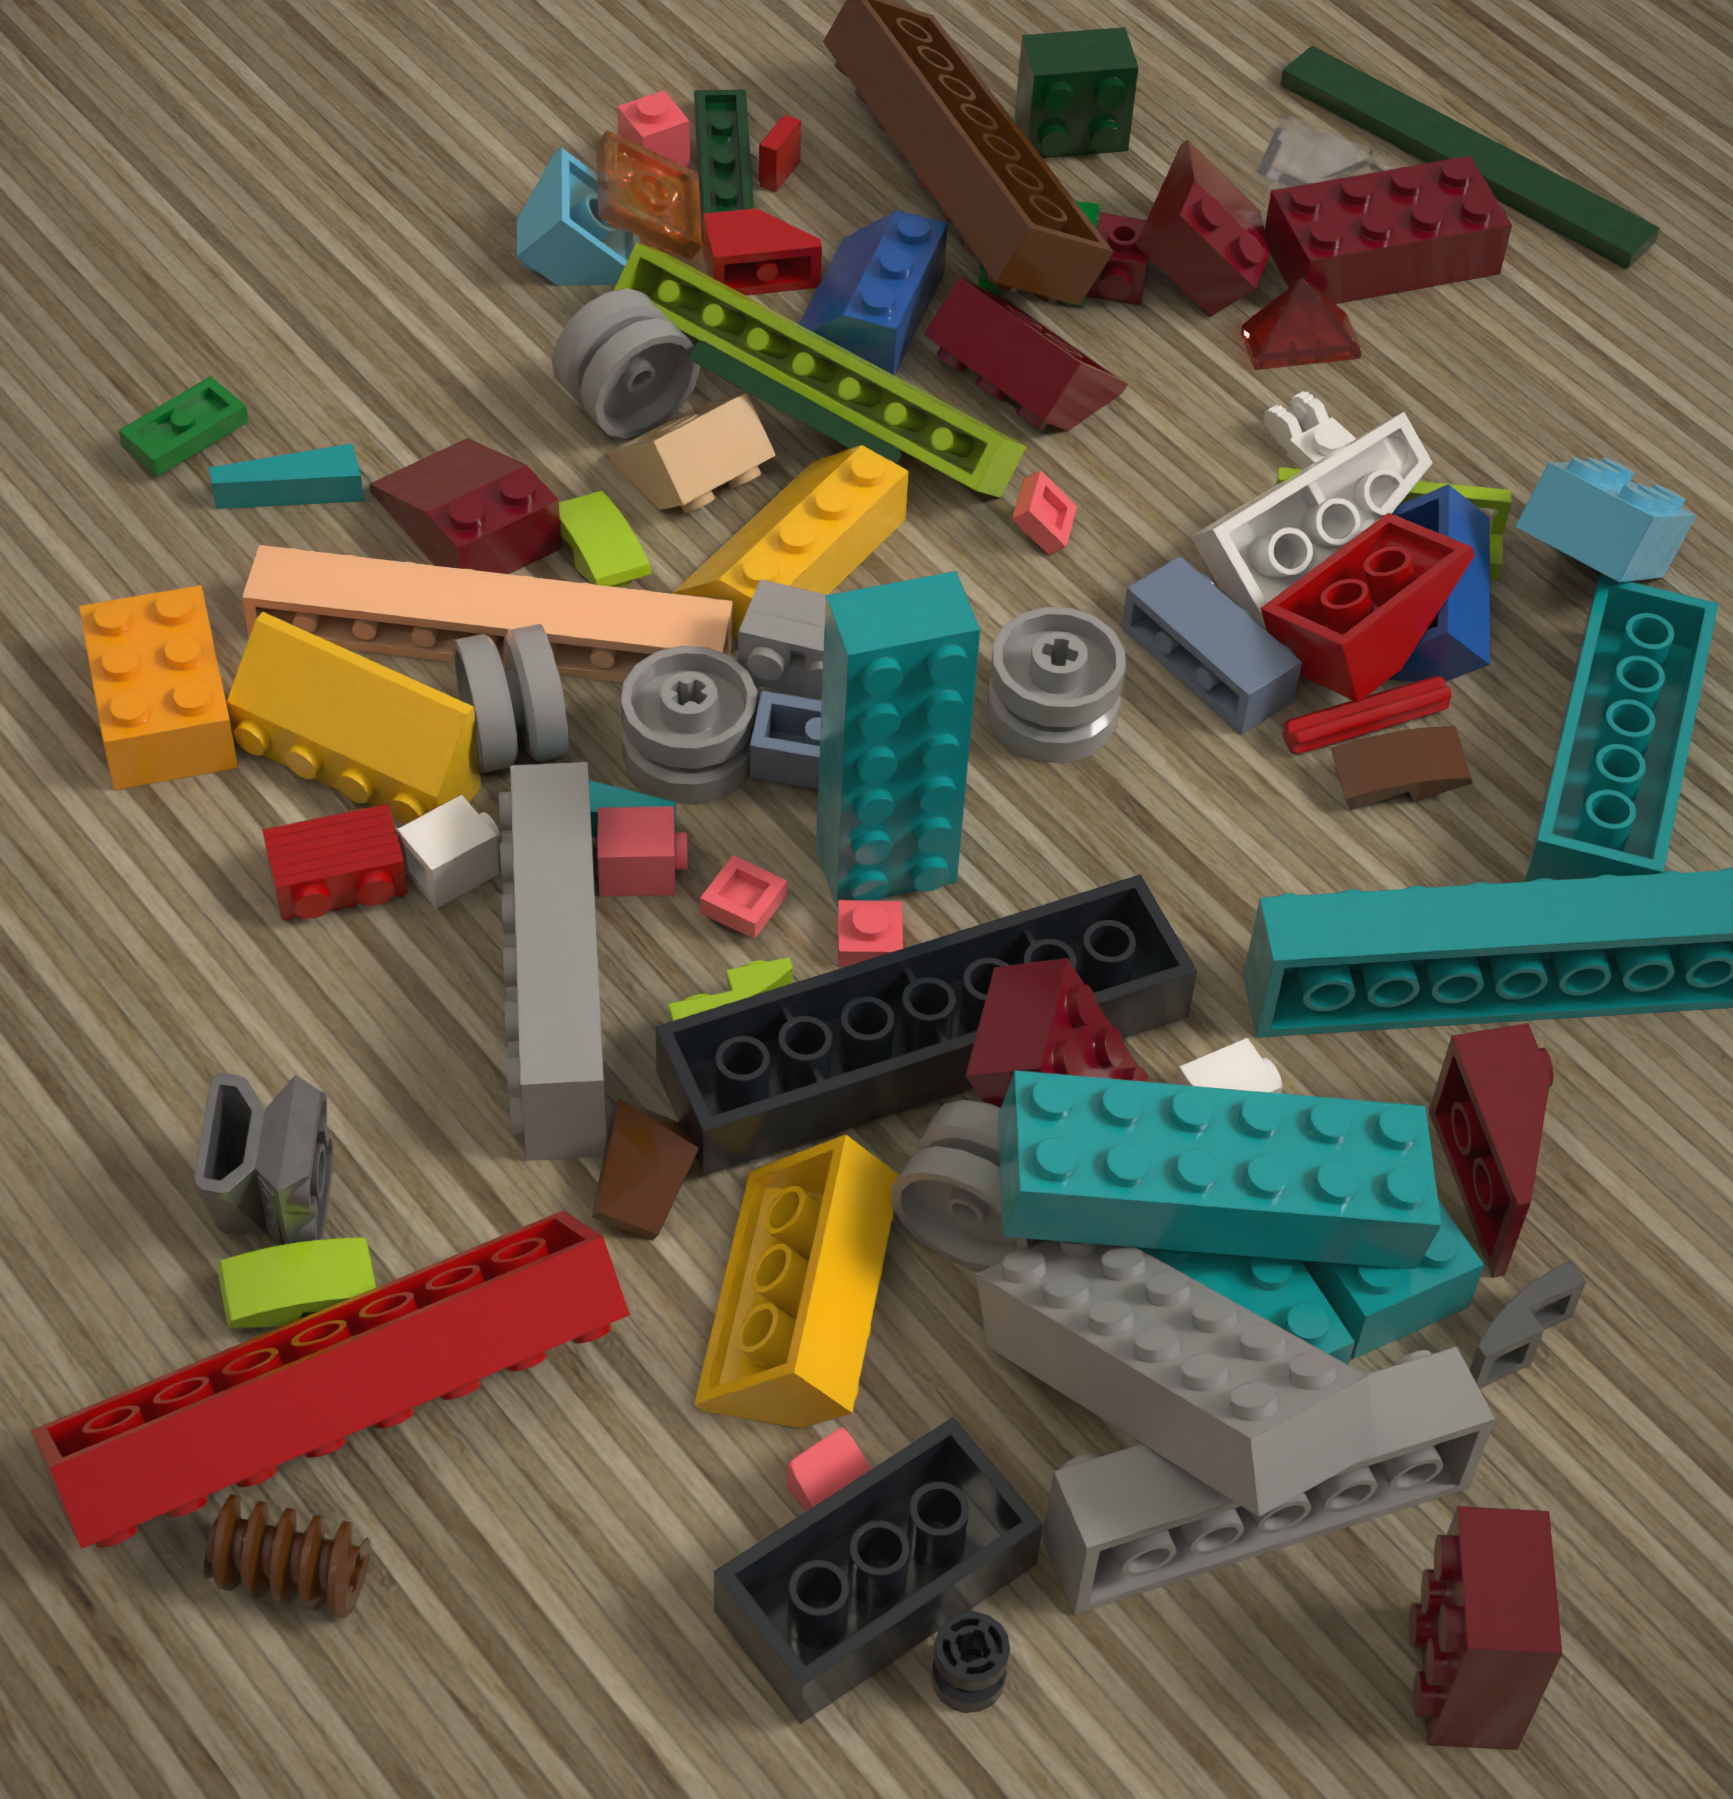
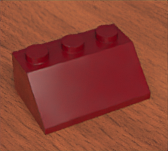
M960 277L924 332L926 337L940 346L936 353L937 357L961 372H964L967 366L980 375L975 383L977 386L1001 401H1004L1007 395L1020 404L1016 414L1043 431L1048 423L1066 431L1071 430L1120 396L1128 385L1008 299Z

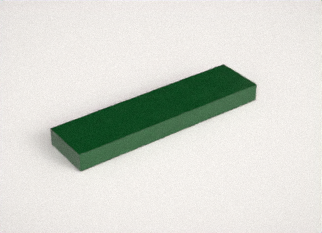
M743 89L694 90L702 244L703 214L754 209L746 90Z
M703 340L697 342L689 357L690 361L849 449L862 445L897 464L902 455L899 453L900 449Z

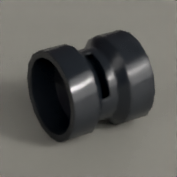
M974 1611L959 1613L947 1619L939 1629L934 1646V1661L931 1671L932 1685L940 1701L951 1709L964 1713L980 1712L992 1706L1001 1696L1010 1654L1009 1638L1002 1625L991 1616ZM964 1649H972L971 1652L960 1654V1651Z

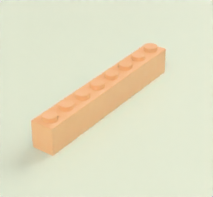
M259 545L242 596L248 637H250L256 618L262 612H265L347 650L454 662L453 640L485 634L495 643L504 669L503 644L508 629L542 624L547 634L559 675L620 683L624 682L637 663L657 651L678 646L708 647L730 656L733 643V601L264 545Z

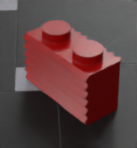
M389 804L262 829L267 861L281 919L290 921L294 916L300 919H314L325 915L332 908L339 911L344 906L352 908L357 903L369 906L381 905L388 902L395 895L402 898L408 893L403 855Z

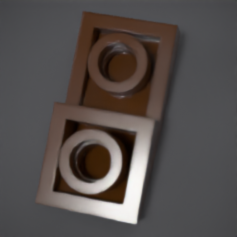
M1455 726L1395 731L1331 747L1344 797L1350 810L1406 792H1410L1412 800L1415 802L1473 784Z

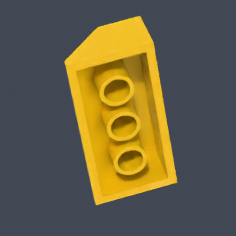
M862 445L814 460L672 594L733 601V637L737 639L738 631L760 579L829 595L906 520L909 471Z
M262 612L256 618L226 701L233 741L238 743L241 748L252 755H263L279 762L304 779H315L335 788L356 803H367L371 806L389 804L391 814L404 825L460 795H463L470 802L481 789L474 706L265 612Z
M846 1134L749 1171L694 1405L703 1412L800 1429L853 1413L854 1403L859 1390L858 1384L867 1340L871 1332V1320L879 1281L883 1273V1261L891 1222L895 1214L891 1204V1188L899 1174Z

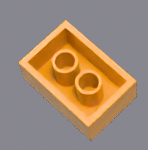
M202 585L79 606L103 744L114 791L238 768L230 719Z

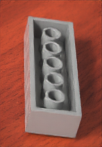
M588 762L510 765L511 792H499L500 831L512 830V832H502V842H500L502 881H514L503 882V894H501L503 933H507L505 934V947H503V966L507 1001H505L506 1041H508L506 1073L507 1091L510 1099L511 1135L524 1134L527 1161L603 1157L606 1146V1120Z
M1045 1240L1031 1248L1014 1251L1006 1255L1003 1261L976 1273L986 1346L1258 1517L1375 1453L1367 1375L1136 1247Z
M1456 1346L1434 1354L1428 1350L1416 1351L1401 1358L1392 1367L1369 1374L1358 1370L1368 1376L1375 1453L1260 1517L1137 1440L1127 1449L1101 1457L1095 1453H1087L1067 1461L1059 1470L1053 1471L1042 1541L1073 1614L1076 1615L1469 1489L1495 1418L1458 1347Z

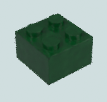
M1126 28L1022 35L1014 119L1017 126L1042 158L1128 151L1139 67Z

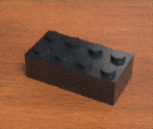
M952 1417L715 1570L714 1612L799 1724H802L938 1632L947 1619L959 1613L969 1611L1037 1565L1043 1523L957 1420Z

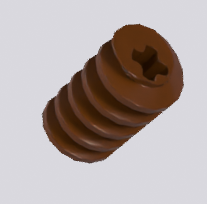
M230 1494L214 1521L209 1534L204 1559V1576L206 1580L214 1577L217 1587L228 1591L234 1590L242 1582L246 1595L257 1598L263 1596L270 1589L274 1602L287 1605L299 1594V1601L303 1609L311 1611L319 1610L327 1601L328 1609L332 1616L345 1618L352 1612L359 1598L369 1564L371 1543L367 1537L361 1546L353 1545V1523L344 1520L332 1539L325 1538L324 1516L318 1514L313 1516L304 1533L298 1532L296 1509L289 1507L285 1509L276 1526L269 1525L268 1503L264 1501H258L248 1519L241 1518L240 1496Z

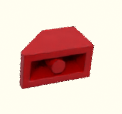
M757 208L703 214V257L709 277L745 296L818 288L821 282L822 244L819 238Z

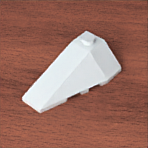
M1402 412L1192 535L1191 539L1218 586L1238 606L1247 610L1255 622L1266 630L1260 608L1387 513L1392 514L1433 462L1405 412Z

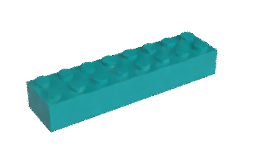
M1733 867L1720 871L1686 873L1665 871L1652 875H1601L1595 878L1567 880L1541 878L1531 882L1498 884L1476 882L1464 886L1430 888L1411 886L1405 889L1378 891L1351 889L1340 893L1310 895L1285 893L1275 897H1260L1243 974L1256 1038L1733 1008Z

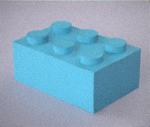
M1572 457L1570 462H1548L1515 527L1618 582L1663 578L1697 515L1682 508L1686 499L1676 492L1658 484H1654L1650 488L1646 485H1638L1632 482L1631 479L1635 472L1620 463L1608 458L1598 461L1588 457L1586 461Z

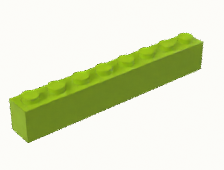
M636 242L614 288V291L628 288L643 292L678 329L700 341L703 340L975 491L1001 498L1027 447L667 253Z

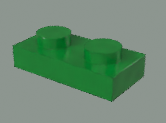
M209 376L118 431L122 448L158 477L246 424L249 420L246 405L213 377Z

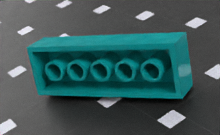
M957 571L826 595L816 852L836 908L838 907V900L879 901L882 898L915 891H933L944 885L957 883L980 641V627Z
M1600 574L1581 639L1524 882H1531L1541 878L1567 880L1595 878L1601 875L1635 876L1664 872L1719 603L1634 582H1618Z
M1014 1070L998 1115L1003 1237L1417 1269L1441 1227L1425 1106Z

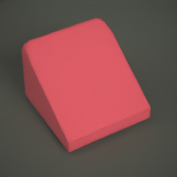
M841 1427L788 1463L786 1488L801 1507L808 1511L870 1471L871 1468L853 1437L844 1427Z

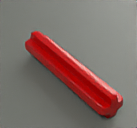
M1436 675L1366 696L1358 703L1352 700L1286 720L1282 737L1291 753L1300 754L1446 710L1449 707V699L1452 697L1451 690L1446 685L1443 677Z

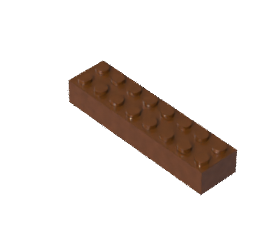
M846 0L823 40L824 45L836 60L835 67L850 79L856 88V96L867 104L877 117L876 124L884 132L888 133L898 146V155L911 164L919 176V184L934 196L941 206V215L957 228L964 238L962 241L964 247L977 256L987 270L985 273L986 278L993 285L1004 291L1012 292L1016 288L1031 292L1039 299L1048 303H1055L1056 300L1080 305L1113 254V250L934 15L888 0Z

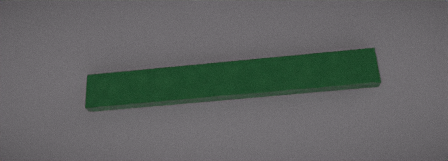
M1314 46L1309 47L1282 71L1280 84L1428 163L1471 156L1497 200L1625 268L1633 265L1657 240L1660 230L1658 226Z

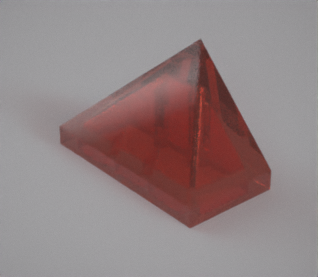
M1303 278L1241 326L1240 333L1254 370L1354 360L1361 357L1362 350L1347 313Z

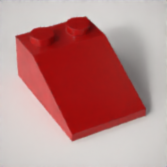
M1387 513L1261 607L1266 630L1277 641L1290 647L1296 657L1302 661L1299 676L1358 703L1402 669L1475 557L1473 547Z

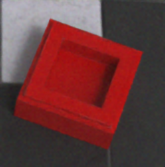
M784 115L759 144L760 187L777 192L800 163L801 120Z

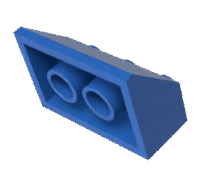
M896 210L843 238L799 325L895 376L944 275L948 223Z
M1448 484L1397 506L1392 514L1472 546L1475 557L1402 669L1388 680L1416 682L1437 675L1443 677L1444 681L1447 682L1490 665V517Z

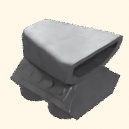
M228 1073L215 1075L209 1087L194 1181L196 1190L218 1230L228 1234L269 1235L277 1246L322 1240L324 1238L334 1169L332 1130H327L326 1093L319 1091L295 1074L267 1108L264 1109L247 1079Z

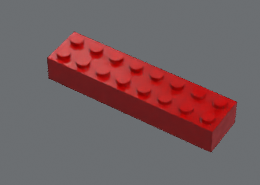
M563 1210L30 1431L59 1506L80 1548L82 1549L92 1544H95L96 1547L104 1548L129 1539L138 1531L137 1525L164 1513L167 1517H179L189 1514L204 1506L209 1500V1494L232 1484H236L237 1487H249L264 1482L277 1473V1465L303 1454L307 1458H315L334 1452L346 1443L347 1439L345 1436L371 1425L376 1429H382L402 1423L414 1414L413 1407L437 1397H440L442 1400H451L465 1396L475 1391L481 1385V1378L506 1368L507 1371L515 1372L533 1367L547 1357V1350L570 1340L572 1343L580 1344L601 1338L611 1331V1323L630 1314L604 1237Z

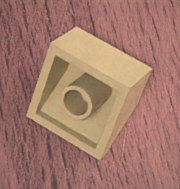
M747 392L697 405L607 453L611 463L659 510L681 506L684 513L696 510L713 501L715 496L712 490L726 482L730 488H734L761 475V472L757 465L776 456Z

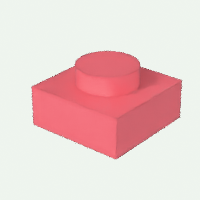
M1040 470L1023 478L1012 520L1025 535L1031 537L1048 555H1051L1067 546L1077 506Z
M732 855L700 897V914L756 939L787 897L788 880Z
M838 900V967H846L903 949L902 901Z

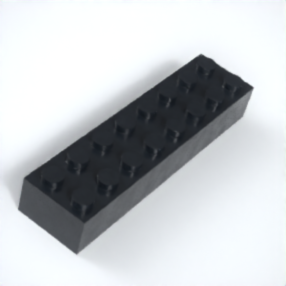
M1139 874L655 1026L656 1072L679 1123L699 1148L695 1158L703 1176L973 1088L965 1076L994 967L1068 958L1083 983L1092 989L1097 1004L1111 1025L1119 1030L1122 1039L1188 1018L1197 970L1142 875Z

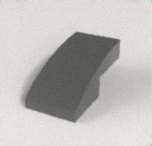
M1571 1260L1550 1270L1524 1288L1499 1312L1488 1327L1477 1347L1470 1367V1372L1479 1389L1530 1366L1544 1330L1573 1316L1586 1280Z

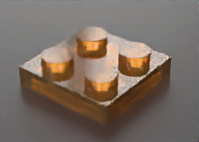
M607 130L596 143L598 218L607 221L617 229L629 231L653 242L663 250L675 252L691 260L703 246L698 172Z

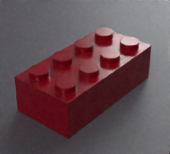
M1471 156L1271 190L1265 223L1269 252L1301 311L1499 275L1512 228L1510 220Z

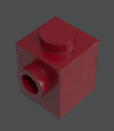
M1106 213L1101 214L1098 232L1113 250V254L1088 291L1087 297L1141 305L1150 259L1135 244L1146 222L1145 219Z

